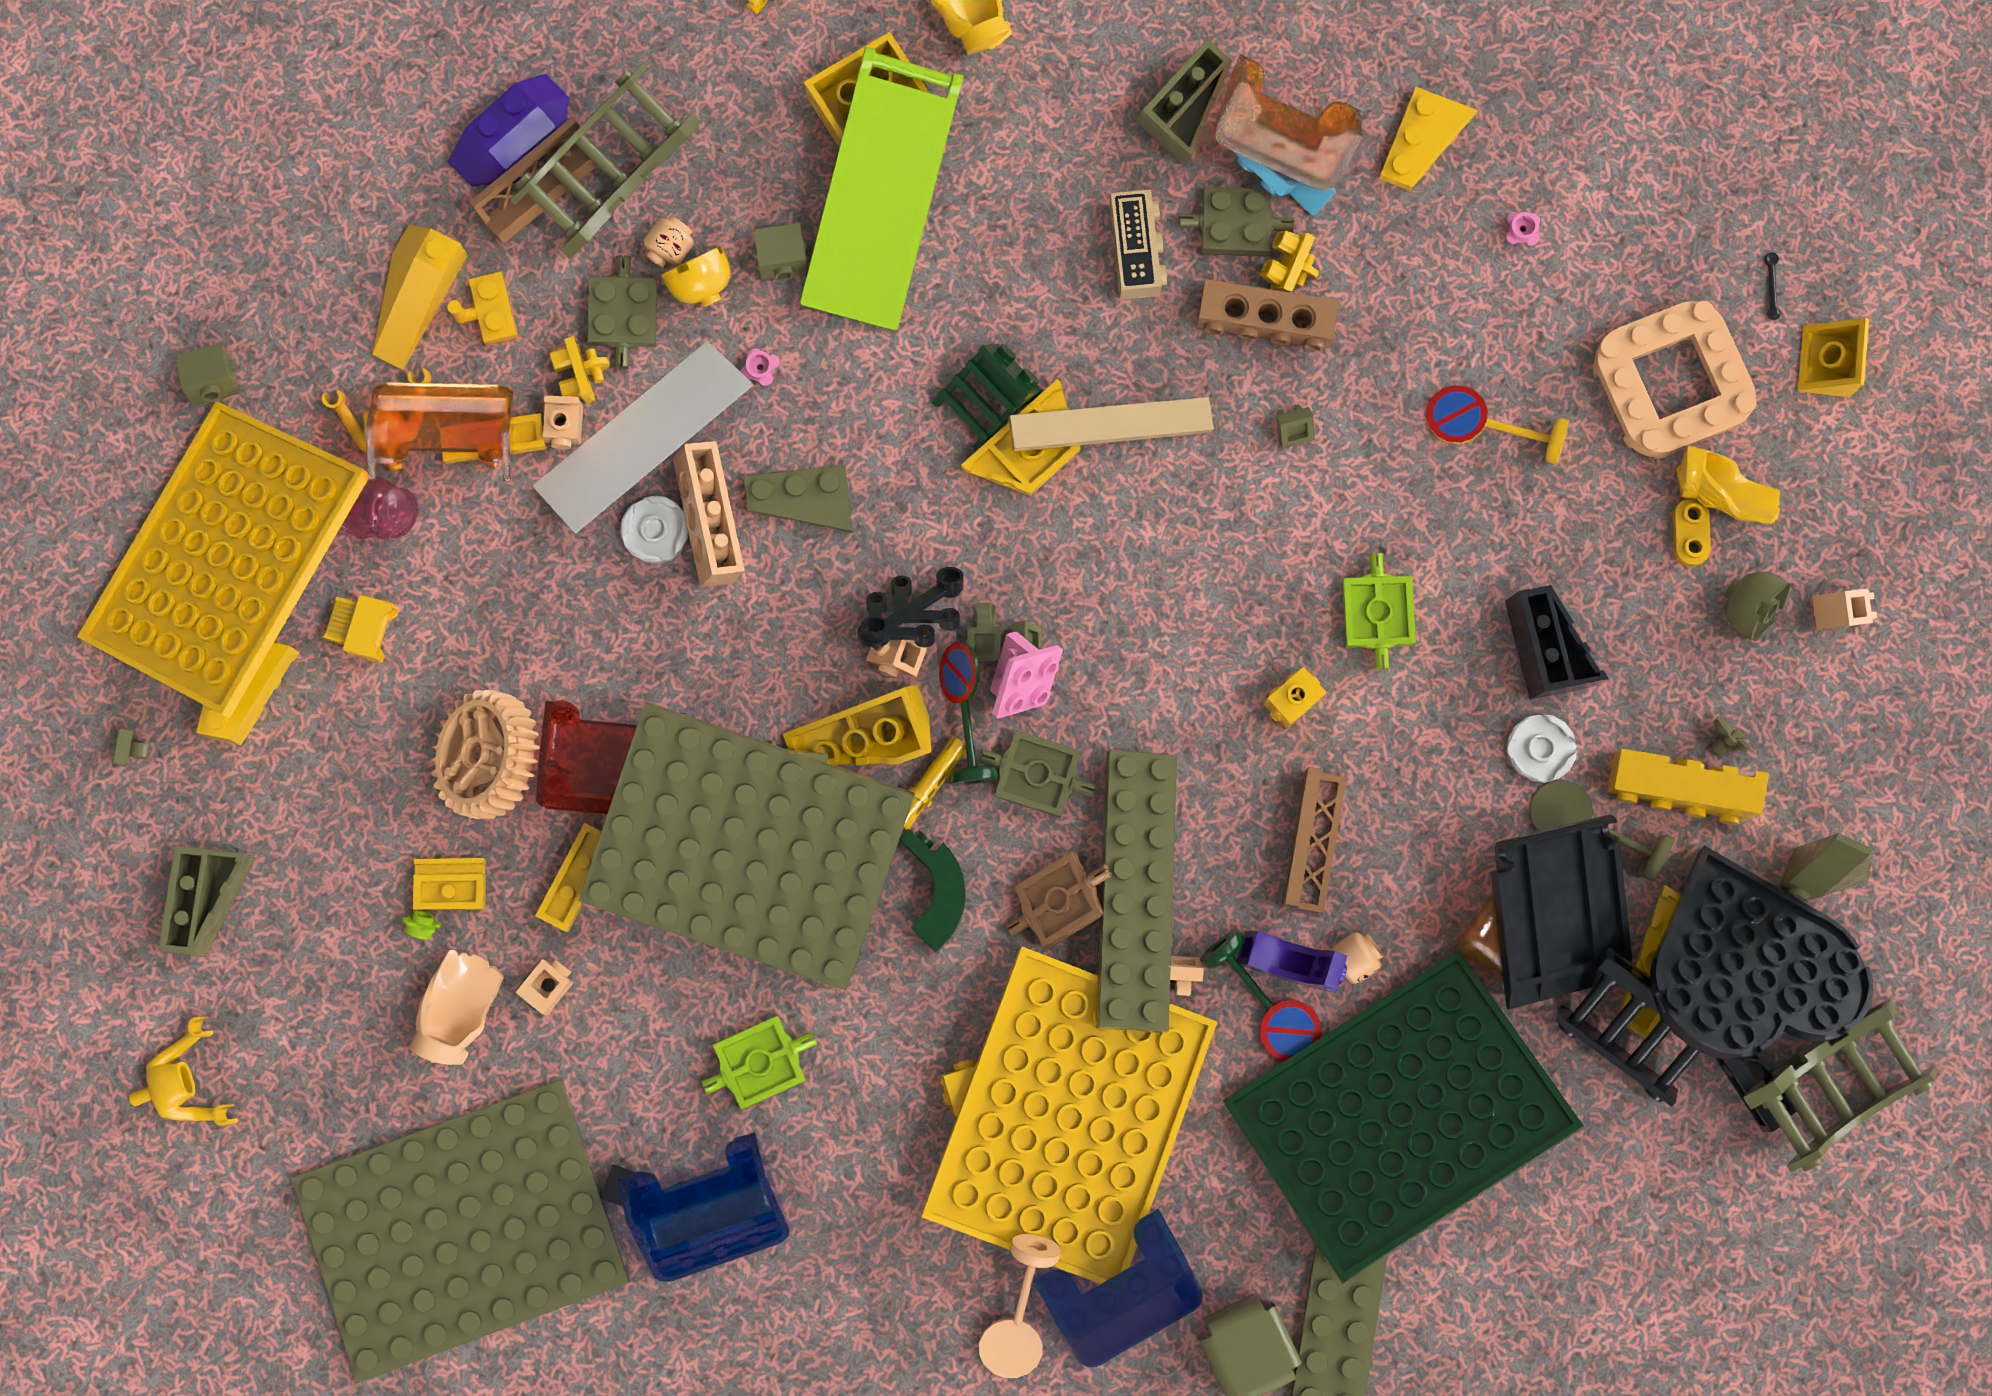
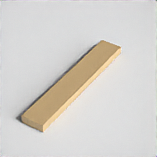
M1209 397L1010 415L1008 418L1013 452L1212 433L1214 430Z

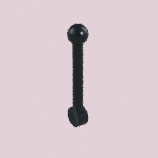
M1774 252L1768 253L1764 258L1769 272L1770 309L1767 312V316L1770 320H1777L1781 315L1780 309L1777 308L1775 265L1779 261V256Z

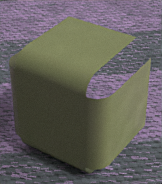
M1254 1294L1202 1318L1208 1325L1213 1337L1202 1341L1198 1339L1225 1396H1236L1239 1394L1240 1396H1263L1296 1380L1292 1369L1302 1363L1276 1305L1271 1302L1273 1308L1265 1311L1261 1301Z

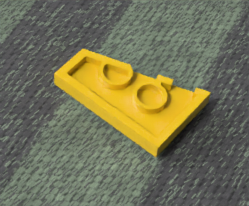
M1415 87L1379 179L1410 191L1443 151L1454 141L1462 129L1474 118L1478 110Z

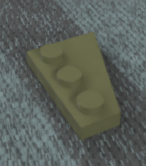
M845 465L744 476L748 512L785 520L800 521L819 527L824 526L853 534Z

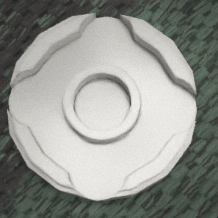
M645 497L643 500L632 504L622 518L620 533L625 547L633 557L645 563L661 564L674 559L683 551L688 541L689 532L685 514L676 502L666 497Z
M1544 714L1526 717L1518 723L1508 737L1506 752L1510 765L1518 775L1530 782L1547 783L1558 780L1570 771L1576 760L1577 750L1574 733L1567 724L1553 715Z

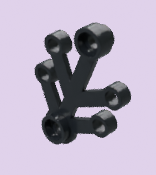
M955 567L940 569L936 574V585L909 603L908 596L912 593L911 579L907 576L894 577L891 581V591L894 595V612L886 618L882 617V613L887 610L886 595L882 592L868 594L866 597V607L869 617L865 618L858 628L859 641L863 645L873 648L884 646L890 640H914L915 644L919 647L926 648L932 646L935 643V630L932 626L926 624L919 625L916 628L898 626L903 623H939L943 630L952 631L960 626V613L954 608H945L943 610L924 609L942 597L954 598L958 596L964 587L963 572Z

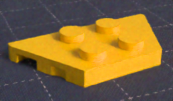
M1058 379L1055 380L1018 414L1069 410L1062 391L1061 382ZM1008 422L962 463L961 468L967 473L1031 496L1077 455L1081 448L1080 445L1013 452Z

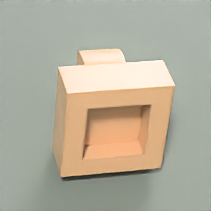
M1171 956V966L1168 967H1171L1170 980H1175L1176 995L1190 996L1191 981L1203 982L1204 967L1200 961L1201 957Z

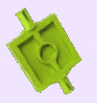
M1372 553L1368 555L1370 574L1361 578H1343L1345 648L1365 647L1374 650L1375 670L1390 669L1388 649L1396 646H1414L1416 644L1412 576H1392L1384 573L1383 553H1378L1377 555Z
M775 1016L714 1044L713 1047L720 1061L721 1073L703 1080V1087L717 1082L705 1088L707 1095L727 1086L734 1093L740 1109L744 1110L807 1081L799 1064V1052L818 1045L817 1041L813 1039L802 1044V1042L814 1037L812 1031L792 1040L785 1032L779 1016Z

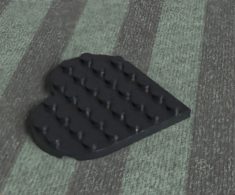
M1705 845L1698 851L1657 948L1650 970V986L1655 1005L1672 1032L1686 1044L1701 1053L1726 1060H1740L1753 1057L1773 1044L1782 1032L1814 1041L1829 1040L1845 1034L1866 1015L1872 1001L1873 979L1870 966L1865 967L1857 951L1860 948L1859 944L1839 923Z

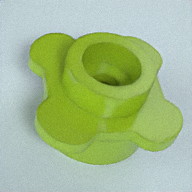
M422 910L409 912L408 917H403L402 922L406 924L404 931L412 937L423 940L431 939L436 928L441 926L439 921L434 920V916L431 913Z

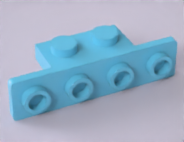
M1244 101L1238 102L1220 123V127L1237 143L1232 151L1239 156L1237 159L1238 163L1248 172L1252 173L1254 171L1262 179L1261 185L1272 195L1276 196L1278 194L1283 196L1290 194L1311 215H1316L1336 193V190Z

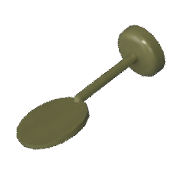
M1565 780L1551 781L1540 787L1533 796L1530 806L1531 821L1539 832L1592 819V801L1586 791L1576 783ZM1609 829L1612 835L1619 837L1618 843L1649 857L1643 874L1647 879L1654 882L1673 846L1675 838L1669 835H1662L1652 850Z

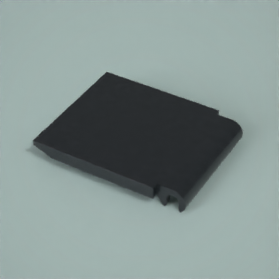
M1604 815L1498 841L1495 844L1497 870L1491 871V881L1506 1009L1510 1010L1594 987L1602 978V971L1598 967L1601 957L1609 947L1632 963L1620 844L1616 843L1619 837L1612 835L1608 829V824L1617 822L1613 815Z

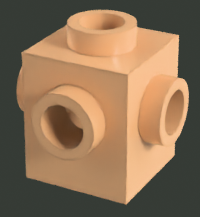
M890 640L884 646L871 647L866 660L879 666L877 672L891 678H897L898 674L917 677L927 647L917 646L914 640Z

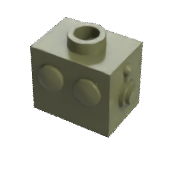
M800 223L753 229L756 246H753L754 249H751L753 259L757 261L756 269L760 271L761 280L774 278L776 280H788L795 275L807 274V263H809L807 251H809L808 241L802 238Z
M222 342L176 355L179 373L177 379L183 394L187 396L193 406L206 402H215L221 398L239 393L236 378L237 366Z

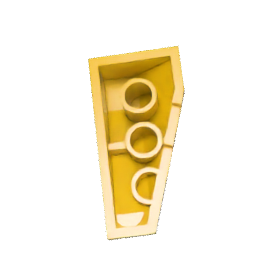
M408 225L392 253L372 353L373 356L403 371L468 257L461 243L431 228Z
M918 684L901 688L783 733L788 749L827 753V763L831 765H894L931 752L930 716Z

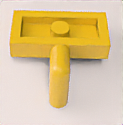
M502 271L469 279L475 304L474 307L464 309L457 300H452L448 303L447 308L457 323L463 324L475 320L479 321L483 342L486 346L519 338Z

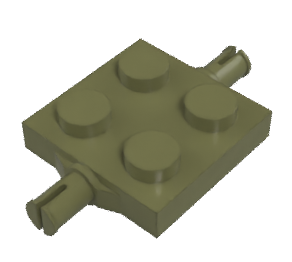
M1204 187L1203 206L1200 214L1180 213L1179 227L1199 228L1202 237V254L1269 257L1270 238L1273 231L1293 232L1294 217H1274L1271 208V193L1266 189Z
M622 255L616 257L617 275L610 277L589 276L588 345L607 346L615 349L614 368L621 370V357H623V369H629V350L637 347H656L657 278H637L630 275L631 257L624 255V268Z
M1015 730L1011 746L1004 753V756L984 749L980 763L999 768L1000 780L995 793L996 798L1061 818L1065 802L1072 792L1092 798L1097 785L1077 779V764L1081 750Z

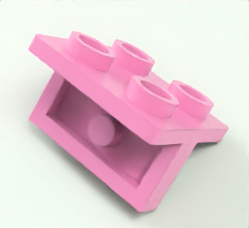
M1017 631L1006 634L990 691L997 696L992 714L999 719L1045 705L1050 697V690L1059 668L1063 649L1055 645L1038 650Z

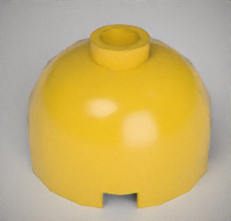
M720 245L661 274V277L672 296L686 304L701 302L704 308L721 299L719 292L728 286L731 278V267Z

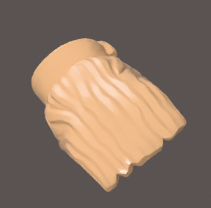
M454 949L448 950L420 1001L416 1017L417 1032L410 1044V1050L431 1063L463 1064L469 1053L464 1049L482 1033L486 1015L503 981V974L495 966H489V962L474 953L471 955H467L465 952L458 954Z

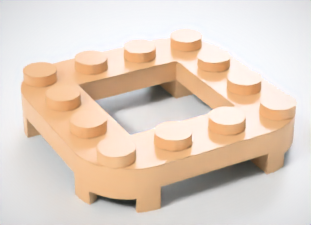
M1708 301L1683 302L1611 331L1602 340L1595 352L1592 365L1595 377L1599 376L1624 431L1625 436L1623 440L1630 449L1633 448L1645 456L1654 457V459L1664 458L1673 452L1686 448L1687 445L1691 446L1726 431L1730 432L1745 421L1756 407V392L1750 375L1724 319ZM1683 340H1692L1717 397L1659 419L1633 360Z

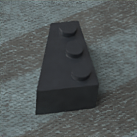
M1551 585L1522 590L1505 600L1530 700L1591 688L1609 679L1604 670L1600 671L1589 653L1591 651L1587 642H1582L1572 625L1574 621Z

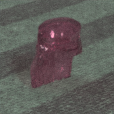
M371 474L341 525L340 530L359 539L378 537L379 539L401 537L410 531L418 515L417 499L409 490L396 487L390 481Z

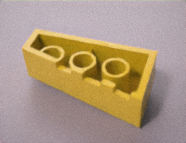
M1620 749L1614 753L1607 793L1617 795L1616 800L1619 802L1637 804V800L1651 802L1650 808L1656 810L1671 811L1672 807L1685 809L1684 815L1694 818H1706V814L1719 816L1720 823L1735 826L1740 825V821L1744 822L1763 814L1769 778L1768 772L1756 771L1755 775L1749 777L1739 775L1737 767L1723 765V767H1711L1710 770L1704 769L1705 765L1701 761L1679 759L1676 760V764L1669 763L1670 757L1628 749Z

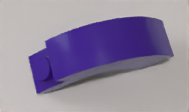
M1246 930L1244 943L1240 948L1237 960L1243 967L1299 985L1336 993L1338 985L1343 982L1346 976L1347 965L1345 963L1348 955L1337 951L1313 949L1259 931Z

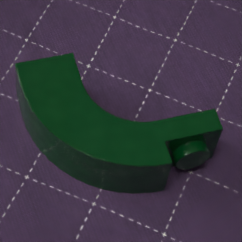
M907 829L900 837V843L927 867L935 882V894L929 909L911 929L938 954L953 937L963 917L966 901L963 873L956 857L944 842L933 852L930 848L934 844L920 830L914 834Z

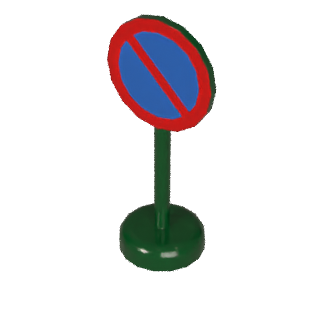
M954 642L949 645L942 655L939 666V680L943 693L951 702L961 704L968 767L959 768L951 772L949 779L952 786L983 784L998 780L995 767L976 765L969 700L972 699L977 691L980 667L976 653L965 642Z
M1235 929L1213 944L1202 955L1200 961L1209 969L1216 968L1226 961L1230 964L1267 1009L1262 1016L1259 1026L1262 1045L1266 1052L1275 1059L1285 1061L1321 1038V1022L1316 1012L1304 1002L1294 999L1282 1000L1276 1004L1271 1002L1233 956L1244 943L1243 935L1238 929Z

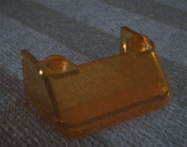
M385 383L373 389L365 428L368 479H376L378 463L384 466H397L408 457L409 451L478 452L480 462L490 468L503 467V482L511 481L513 460V391L510 388L501 385Z

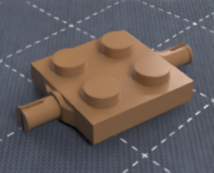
M1070 852L1016 885L1014 889L1021 901L1022 915L1006 924L1009 933L1014 937L1030 927L1036 932L1042 947L1049 949L1101 918L1104 912L1097 897L1095 886L1112 877V873L1109 872L1110 869L1106 864H1103L1088 874L1083 869L1077 855Z

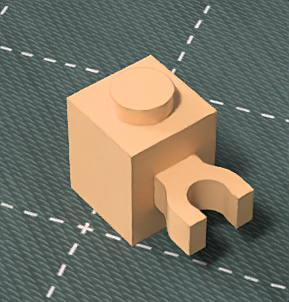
M1868 589L1812 596L1817 630L1873 623L1872 619L1877 618V613L1871 612L1870 600L1875 599L1874 592L1869 593Z

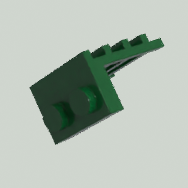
M1004 344L982 345L979 348V352L971 360L967 361L966 366L958 374H955L952 381L932 401V404L938 407L945 400L977 434L980 439L973 445L976 451L995 435L1008 421L1010 415H1013L1024 403L1032 402L1043 392L1037 385L1039 383L1038 378L1030 370L1022 369L1014 361L1016 355ZM970 372L1007 409L1001 416L965 379ZM957 386L993 423L988 430L952 394Z

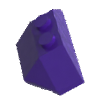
M547 74L514 83L464 129L448 163L470 186L492 184L567 122L569 97ZM518 177L512 183L518 182L522 177Z

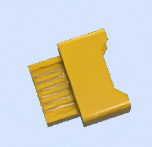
M360 595L357 602L336 597L331 618L323 638L331 642L343 644V651L349 655L382 663L385 655L380 646L389 620L397 617L399 608L394 603Z

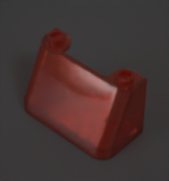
M564 700L545 701L537 771V803L541 807L550 810L607 815L637 725L580 720L579 709L572 703Z

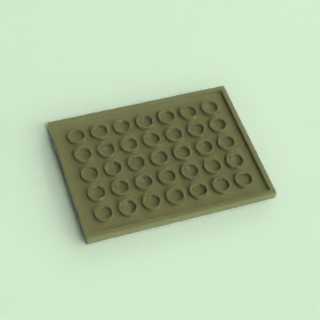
M645 702L579 902L846 991L915 793Z
M562 1080L552 1082L291 1178L356 1383L630 1282Z

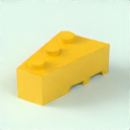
M273 643L230 719L203 705L196 733L208 739L242 745L263 712L264 705L274 689L278 688L282 681L281 678L300 652L289 645Z

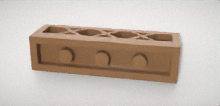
M573 117L469 202L487 228L503 244L544 211L528 194L514 205L510 199L519 190L511 191L512 182L518 177H523L528 171L534 175L538 170L536 169L538 160L544 155L552 156L563 144L564 139L580 127ZM575 143L558 160L578 181L597 167ZM550 171L537 183L554 201L568 191ZM492 198H500L498 207L487 215L482 207Z
M1308 767L1305 770L1282 901L1283 907L1320 914L1324 913L1347 777L1322 773V769ZM1320 781L1338 784L1336 797L1326 805L1318 797ZM1316 804H1318V806L1320 807V809H1318L1317 811H1315ZM1334 804L1333 814L1331 815L1327 808ZM1323 811L1331 823L1330 832L1318 839L1312 831L1314 817ZM1312 838L1314 843L1310 845V839ZM1328 838L1326 850L1321 842ZM1317 845L1325 856L1323 867L1312 873L1306 864L1308 851ZM1323 871L1320 884L1315 876ZM1306 872L1308 874V877L1304 879V874ZM1309 880H1312L1319 890L1317 905L1300 902L1302 886Z

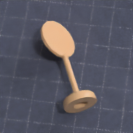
M1034 1234L1016 1235L1013 1237L1010 1246L1013 1257L1027 1265L1014 1318H1003L994 1321L984 1330L979 1340V1355L983 1364L993 1374L1003 1378H1018L1029 1374L1037 1367L1042 1357L1043 1342L1040 1334L1029 1322L1024 1321L1023 1317L1035 1269L1050 1268L1056 1265L1060 1258L1061 1249L1048 1238Z

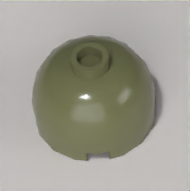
M1763 571L1748 574L1741 581L1733 580L1724 595L1728 598L1725 610L1726 617L1731 626L1745 638L1758 641L1775 622V620L1770 619L1774 616L1777 609L1783 610L1791 594L1792 585L1778 575Z

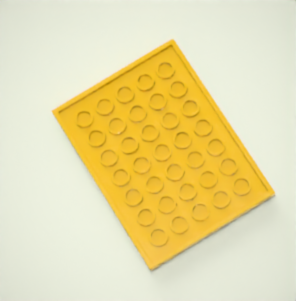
M216 401L77 637L230 719L371 474L352 463Z
M1021 946L920 1216L1010 1250L1013 1237L1019 1234H1034L1048 1238L1061 1249L1060 1258L1053 1267L1121 1292L1217 1021L1170 1004L1169 1032L1167 1033L1096 1028L1098 975Z

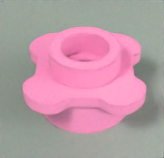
M1517 212L1510 213L1506 219L1509 224V232L1506 234L1507 242L1511 245H1515L1518 242L1527 243L1529 246L1536 245L1539 241L1537 231L1540 218L1538 215L1527 212L1519 214ZM1520 227H1525L1526 231L1522 232Z
M757 348L751 349L747 354L746 366L741 369V373L748 380L753 379L759 381L762 386H769L773 382V371L780 364L779 359L776 355H769ZM763 365V369L758 370L757 366Z

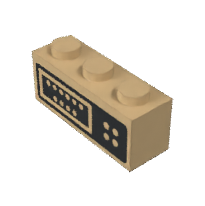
M1151 189L1111 193L1110 214L1120 300L1160 296L1162 285H1167L1166 266L1159 265L1158 253H1163L1162 233H1156L1155 221L1160 220L1158 200L1152 201Z

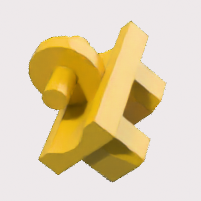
M1288 231L1277 233L1273 242V248L1284 254L1281 263L1273 259L1267 260L1260 272V277L1271 284L1270 289L1292 293L1294 286L1303 288L1306 278L1310 280L1317 279L1319 271L1312 267L1315 256L1309 254L1315 239L1314 236L1308 233L1295 234Z
M575 337L564 339L566 346L549 353L556 373L573 368L576 376L558 382L562 396L579 397L580 400L584 399L586 404L595 402L588 375L593 376L596 384L604 382L602 372L610 367L607 357H597L595 349H588L585 351L588 360L584 362Z

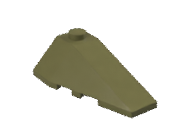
M1840 833L1798 846L1794 850L1780 885L1788 888L1790 895L1801 901L1808 902L1809 899L1820 898L1867 881L1871 874L1869 870L1871 868L1872 848Z

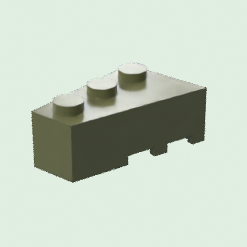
M1208 38L1147 104L1135 120L1137 124L1184 166L1194 153L1195 146L1232 63V60Z

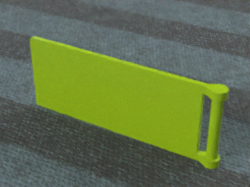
M866 46L800 304L895 331L899 327L964 75L955 72L949 75L875 53L876 49ZM874 66L948 88L947 98L870 76L871 67Z

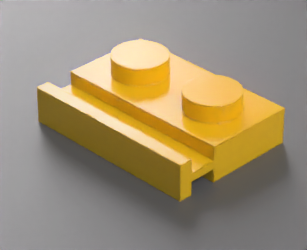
M414 859L413 910H485L486 859Z

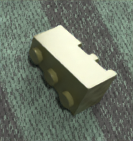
M175 846L158 951L206 957L256 857L245 853Z

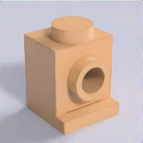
M544 395L543 438L546 443L551 444V447L555 449H570L571 444L581 445L583 404L579 397ZM557 418H566L564 425H555Z
M542 959L515 993L541 1014L548 1016L574 983L568 978L571 971L556 959L552 963ZM547 979L555 981V988L551 992H546L543 987Z

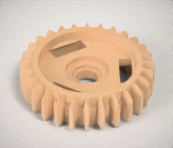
M475 690L473 694H465L463 700H456V709L447 710L448 720L440 721L443 729L441 732L435 733L439 739L437 746L432 747L436 750V756L430 761L436 764V769L431 772V775L438 778L434 787L441 790L438 794L439 798L444 800L445 806L453 809L454 813L475 819H494L496 816H504L506 810L514 809V801H521L523 799L522 789H530L527 780L529 777L535 776L531 770L533 764L538 763L534 759V753L540 747L534 745V740L539 734L532 731L536 721L529 718L531 711L524 708V702L517 700L516 697L494 690ZM480 745L481 756L479 760L476 762L475 752L477 747ZM490 785L484 792L479 794V789Z

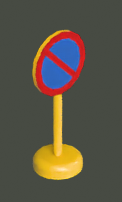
M1453 385L1441 389L1432 397L1427 406L1426 419L1430 430L1438 439L1447 443L1462 444L1472 441L1481 434L1484 427L1548 443L1545 460L1547 463L1556 466L1570 419L1558 418L1553 425L1551 435L1487 419L1488 409L1484 399L1477 391L1466 386Z

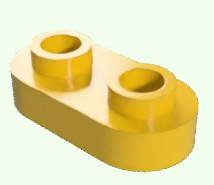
M1693 498L1683 500L1673 511L1674 555L1679 563L1687 567H1696L1707 560L1711 551L1709 509ZM1688 510L1696 511L1698 515L1697 520L1689 518ZM1689 543H1695L1698 546V553H1693L1689 550Z

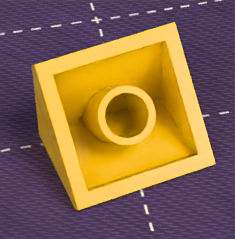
M1868 318L1803 326L1798 391L1849 398L1864 386L1869 328Z

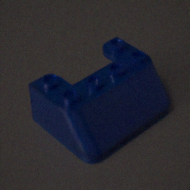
M755 1132L739 1136L728 1143L725 1148V1155L729 1166L679 1182L662 1189L657 1177L649 1172L640 1171L618 1179L626 1224L655 1279L663 1282L674 1281L780 1244L789 1236L790 1230L776 1184Z
M1156 1207L1152 1208L1148 1215L1142 1217L1134 1227V1240L1145 1259L1084 1294H1081L1072 1276L1064 1270L1053 1269L1041 1276L1037 1274L1033 1277L1037 1290L1078 1362L1086 1367L1102 1365L1192 1313L1202 1302V1289L1160 1210Z

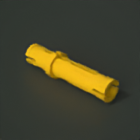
M951 736L914 787L910 786L908 791L914 792L915 796L903 828L905 831L907 829L910 830L923 810L932 805L931 799L966 754L965 743L960 739Z

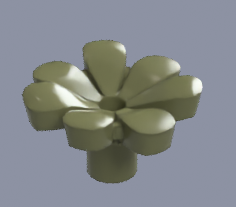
M1716 717L1713 724L1716 726L1719 739L1711 746L1716 754L1722 756L1729 748H1737L1742 752H1747L1751 749V746L1743 740L1746 738V735L1741 730L1736 729L1733 731V727L1722 717Z

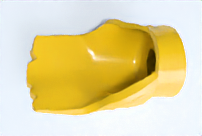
M930 0L932 6L944 18L950 33L962 40L967 55L986 49L993 50L995 46L1003 43L1012 33L1010 23L1003 18L1002 0Z
M1687 445L1681 464L1676 468L1680 496L1682 498L1697 499L1701 505L1720 509L1722 512L1740 521L1769 525L1778 519L1780 513L1779 489L1757 484L1744 478L1740 474L1736 462L1730 458L1706 449Z

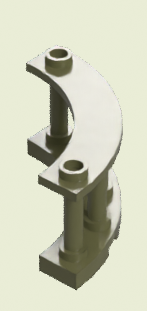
M644 63L634 72L628 68L614 82L618 88L559 147L537 172L532 175L528 171L514 185L519 190L510 199L514 205L528 194L566 231L564 235L568 240L560 250L569 259L589 242L612 216L611 213L622 202H625L645 181V178L677 150L702 123L693 113L683 122L679 118L674 119L637 82L638 78L648 68ZM626 91L665 128L664 133L667 137L657 147L653 143L649 144L612 107ZM601 116L640 153L638 157L642 162L630 174L626 170L622 172L584 134ZM574 143L613 180L612 185L616 189L604 201L600 197L596 198L558 161ZM548 171L588 208L586 212L590 216L583 224L579 220L575 222L537 185L538 181Z
M1892 998L1868 1010L1864 1018L1845 1034L1829 1040L1816 1041L1770 1072L1773 1079L1769 1083L1765 1084L1761 1080L1744 1095L1743 1098L1750 1109L1761 1104L1764 1109L1769 1108L1795 1149L1797 1155L1787 1165L1790 1172L1801 1167L1805 1172L1818 1166L1823 1162L1821 1157L1825 1152L1857 1125L1913 1091L1915 1095H1918L1934 1085L1932 1081L1938 1073L1936 1066L1933 1065L1921 1071L1892 1026L1894 1024L1892 1019L1895 1018L1899 1011ZM1871 1030H1874L1876 1034H1881L1909 1078L1886 1092L1857 1048L1859 1043L1856 1039ZM1836 1051H1839L1840 1054H1845L1873 1098L1872 1101L1854 1112L1825 1068L1827 1063L1824 1059ZM1805 1072L1813 1074L1841 1118L1840 1121L1827 1130L1824 1129L1797 1086L1800 1084L1798 1078ZM1782 1093L1786 1094L1814 1138L1809 1144L1781 1102L1783 1099Z

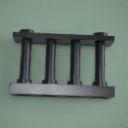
M1609 947L1601 957L1598 967L1602 971V978L1574 1012L1562 1004L1558 1009L1555 1021L1559 1023V1028L1571 1038H1579L1644 1086L1651 1098L1660 1103L1664 1101L1672 1107L1676 1103L1678 1089L1672 1084L1700 1051L1687 1044L1661 1076L1643 1064L1671 1031L1661 1015V1020L1632 1054L1614 1042L1643 1007L1648 1008L1649 1006L1659 1013L1652 996L1650 976ZM1621 985L1631 993L1630 996L1632 998L1604 1032L1601 1033L1585 1020L1613 986Z

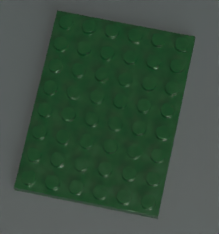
M1459 950L1223 1100L1233 1119L1342 1284L1584 1127Z

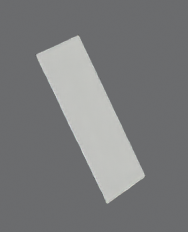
M707 341L534 484L533 487L571 530L577 533L754 384Z

